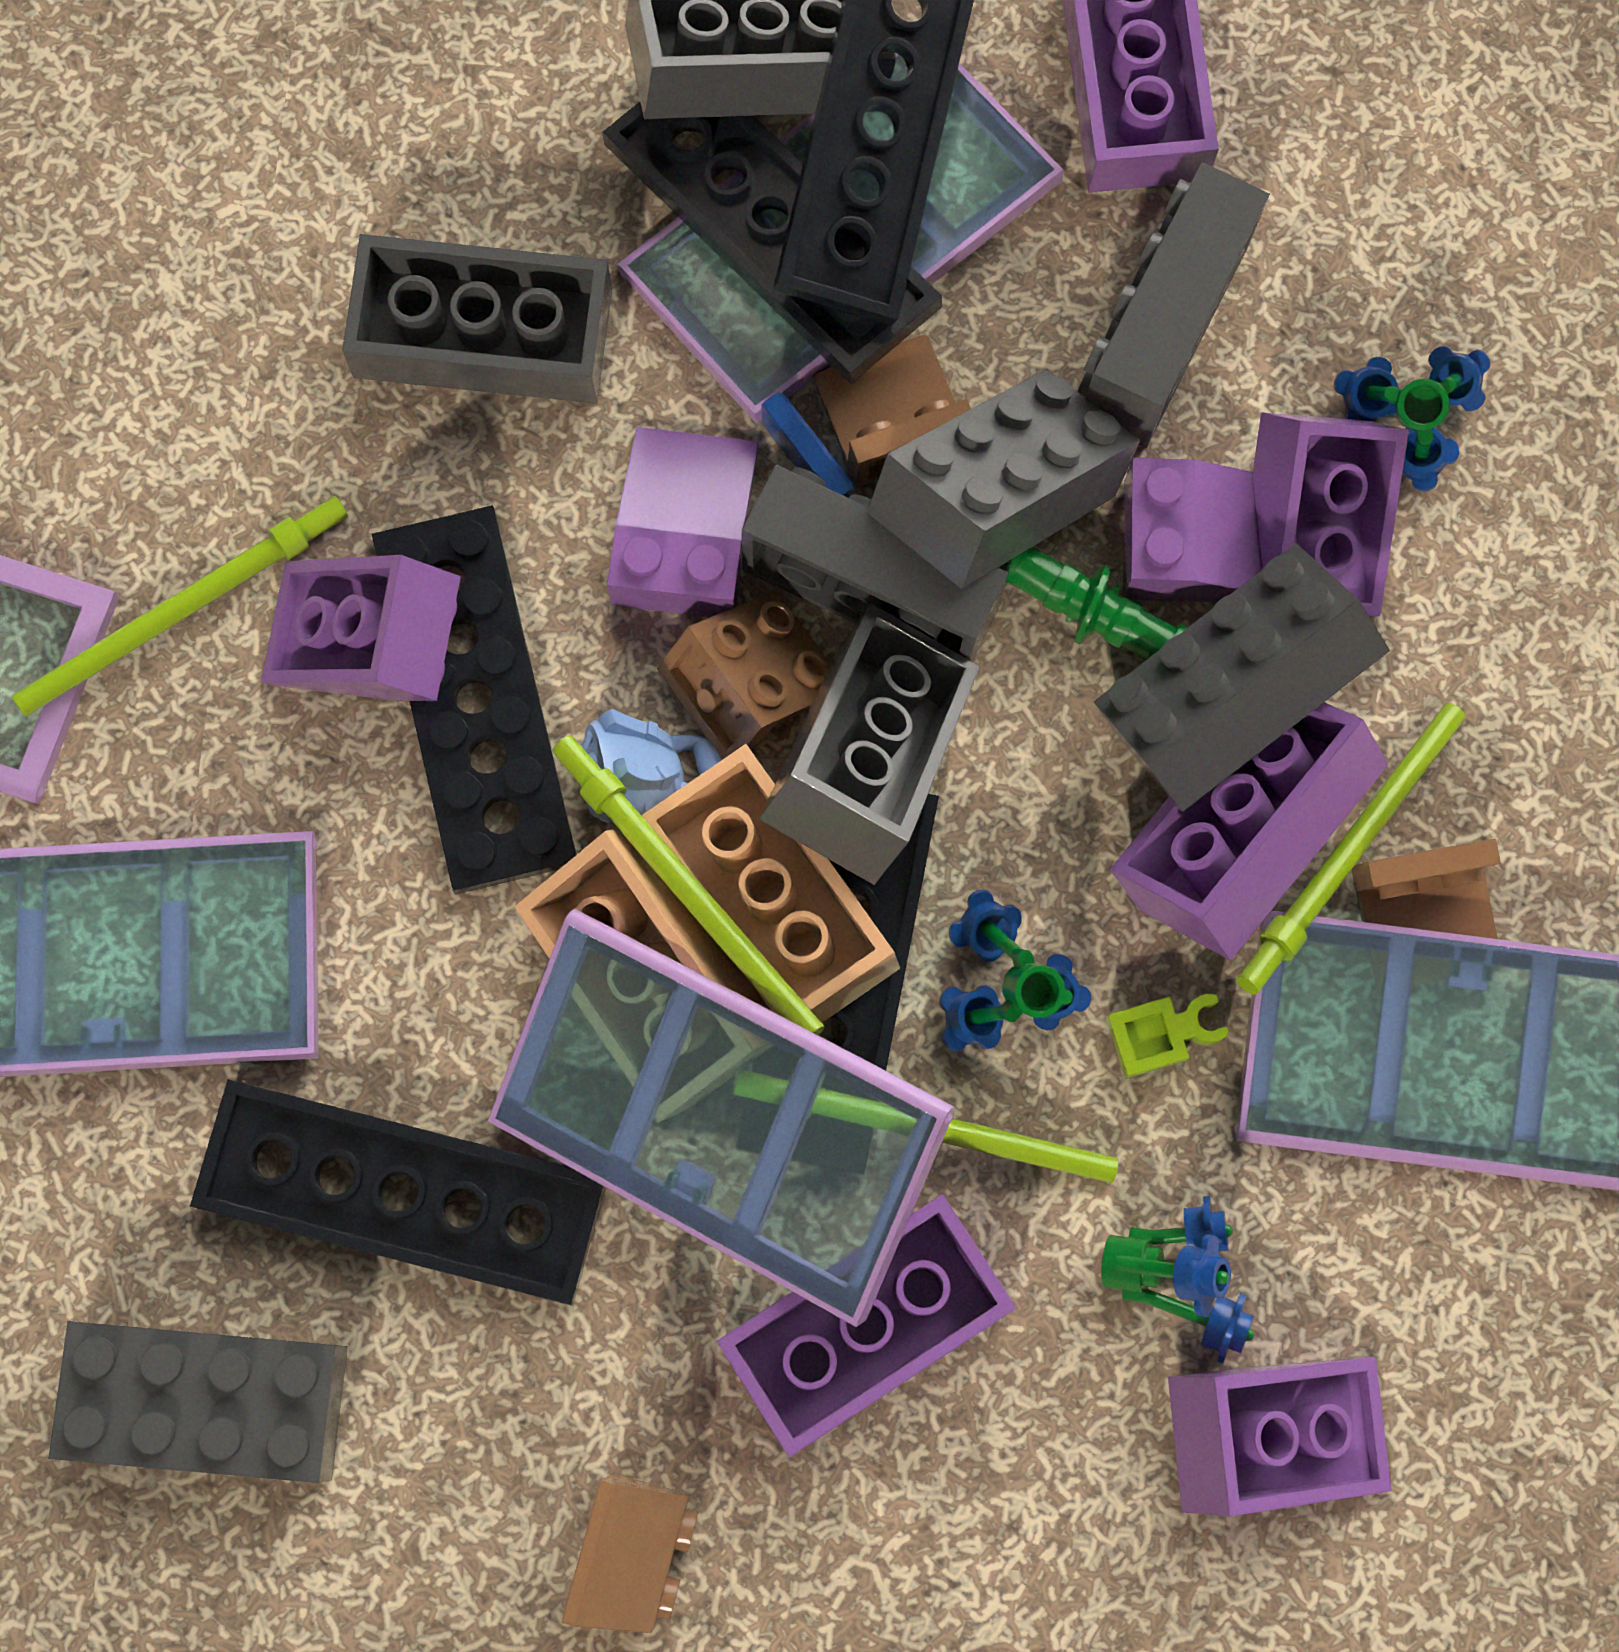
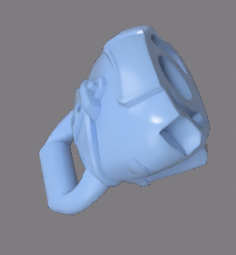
M614 709L604 712L597 720H593L586 727L585 737L581 744L601 769L609 768L627 788L624 796L641 815L688 784L684 782V771L678 756L679 753L684 751L693 752L699 775L721 761L718 752L707 738L699 735L670 736L659 728L657 723L652 721L647 723ZM587 803L589 813L592 816L615 825L605 813L596 814Z

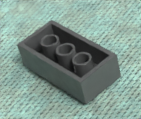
M628 0L625 28L644 119L815 114L843 0ZM882 52L878 55V67L881 73L891 80L896 56L894 52Z
M1203 162L1200 164L1191 183L1183 179L1179 180L1166 207L1165 214L1167 215L1159 232L1153 231L1138 262L1140 268L1132 285L1126 284L1111 315L1113 320L1105 338L1100 336L1091 351L1084 367L1086 373L1077 391L1100 410L1116 418L1122 427L1140 440L1138 445L1146 449L1251 243L1270 193Z
M360 234L342 352L353 377L357 379L597 404L612 296L608 260Z
M1045 369L888 453L867 513L959 588L963 589L1116 497L1140 440L1122 427L1116 418L1103 412L1075 391L1065 379Z
M775 464L741 530L742 571L853 623L857 622L869 603H872L966 659L974 661L998 612L1009 572L998 567L961 589L869 515L867 511L871 499L857 494H852L847 498L826 488L825 481L811 471L798 467L789 471Z
M1296 543L1282 555L1270 560L1264 569L1232 594L1219 600L1209 612L1186 630L1169 639L1159 651L1131 673L1118 679L1108 691L1093 702L1129 751L1183 812L1386 655L1390 649L1360 601Z
M869 603L839 646L759 820L875 885L910 840L980 666L874 604Z
M67 1321L48 1459L312 1483L332 1481L348 1346Z

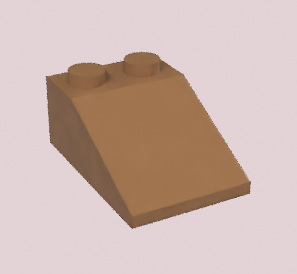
M614 1473L601 1479L561 1623L583 1628L652 1633L657 1617L670 1620L681 1580L668 1576L675 1549L688 1553L698 1517V1512L686 1509L690 1494Z

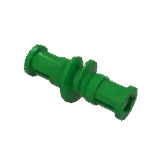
M1031 547L1009 560L1004 571L1009 572L1005 586L1007 583H1010L1042 601V606L1055 613H1063L1067 616L1065 621L1068 623L1072 620L1078 622L1074 642L1079 645L1096 632L1102 636L1104 641L1117 648L1121 646L1147 660L1159 651L1169 639L1179 635L1188 628L1181 623L1175 627L1142 608L1143 605L1133 599L1118 595L1117 593L1121 587L1119 584L1108 589L1110 569L1106 565L1100 566L1088 578L1069 563L1063 564L1035 547Z

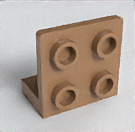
M926 335L899 343L852 384L833 367L820 371L814 376V384L856 488L879 480L888 453L971 409L967 399L955 402L930 339Z
M773 591L736 606L734 609H729L688 626L659 664L657 670L723 760L745 744L753 752L773 726L810 710L831 663L781 595Z
M1496 838L1355 865L1352 868V875L1362 922L1498 939L1484 868L1501 864ZM1368 950L1374 986L1378 991H1381L1385 952ZM1414 956L1410 986L1447 980L1449 960ZM1450 960L1449 976L1455 977L1457 961ZM1482 964V973L1488 972V965ZM1489 965V972L1499 970L1502 967Z

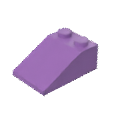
M1261 412L1252 477L1262 569L1270 560L1282 555L1297 543L1360 601L1368 616H1380L1409 429L1363 420Z
M636 427L615 526L607 588L612 606L702 617H712L729 609H734L737 606L742 571L741 530L750 512L759 441Z
M1132 458L1124 480L1123 597H1129L1133 600L1217 603L1262 570L1253 472L1199 460Z
M403 555L285 561L261 682L281 687L394 701H437L439 686L445 672L444 660L451 624L457 610L456 598L461 576Z
M1357 1357L1225 1369L1168 1377L1182 1513L1230 1517L1391 1491L1376 1357Z

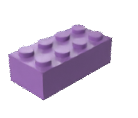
M1062 0L1088 193L1178 184L1180 179L1191 183L1202 162L1213 167L1219 147L1197 0Z
M1324 702L1183 812L1168 797L1110 868V871L1141 912L1221 956L1232 960L1388 766V762L1363 719Z
M942 1194L911 1214L866 1321L857 1327L792 1291L716 1342L790 1458L1015 1310L1016 1306ZM865 1245L827 1270L850 1282Z

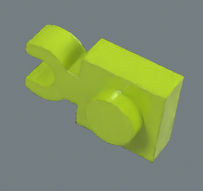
M1200 995L1193 999L1183 1012L1175 1014L1170 996L1108 1014L1105 1019L1124 1078L1128 1079L1187 1061L1190 1057L1186 1048V1041L1191 1040L1199 1045L1210 1046L1219 1043L1229 1035L1227 1027L1208 1031L1202 1028L1198 1022V1013L1201 1009H1208L1219 1002L1217 995Z

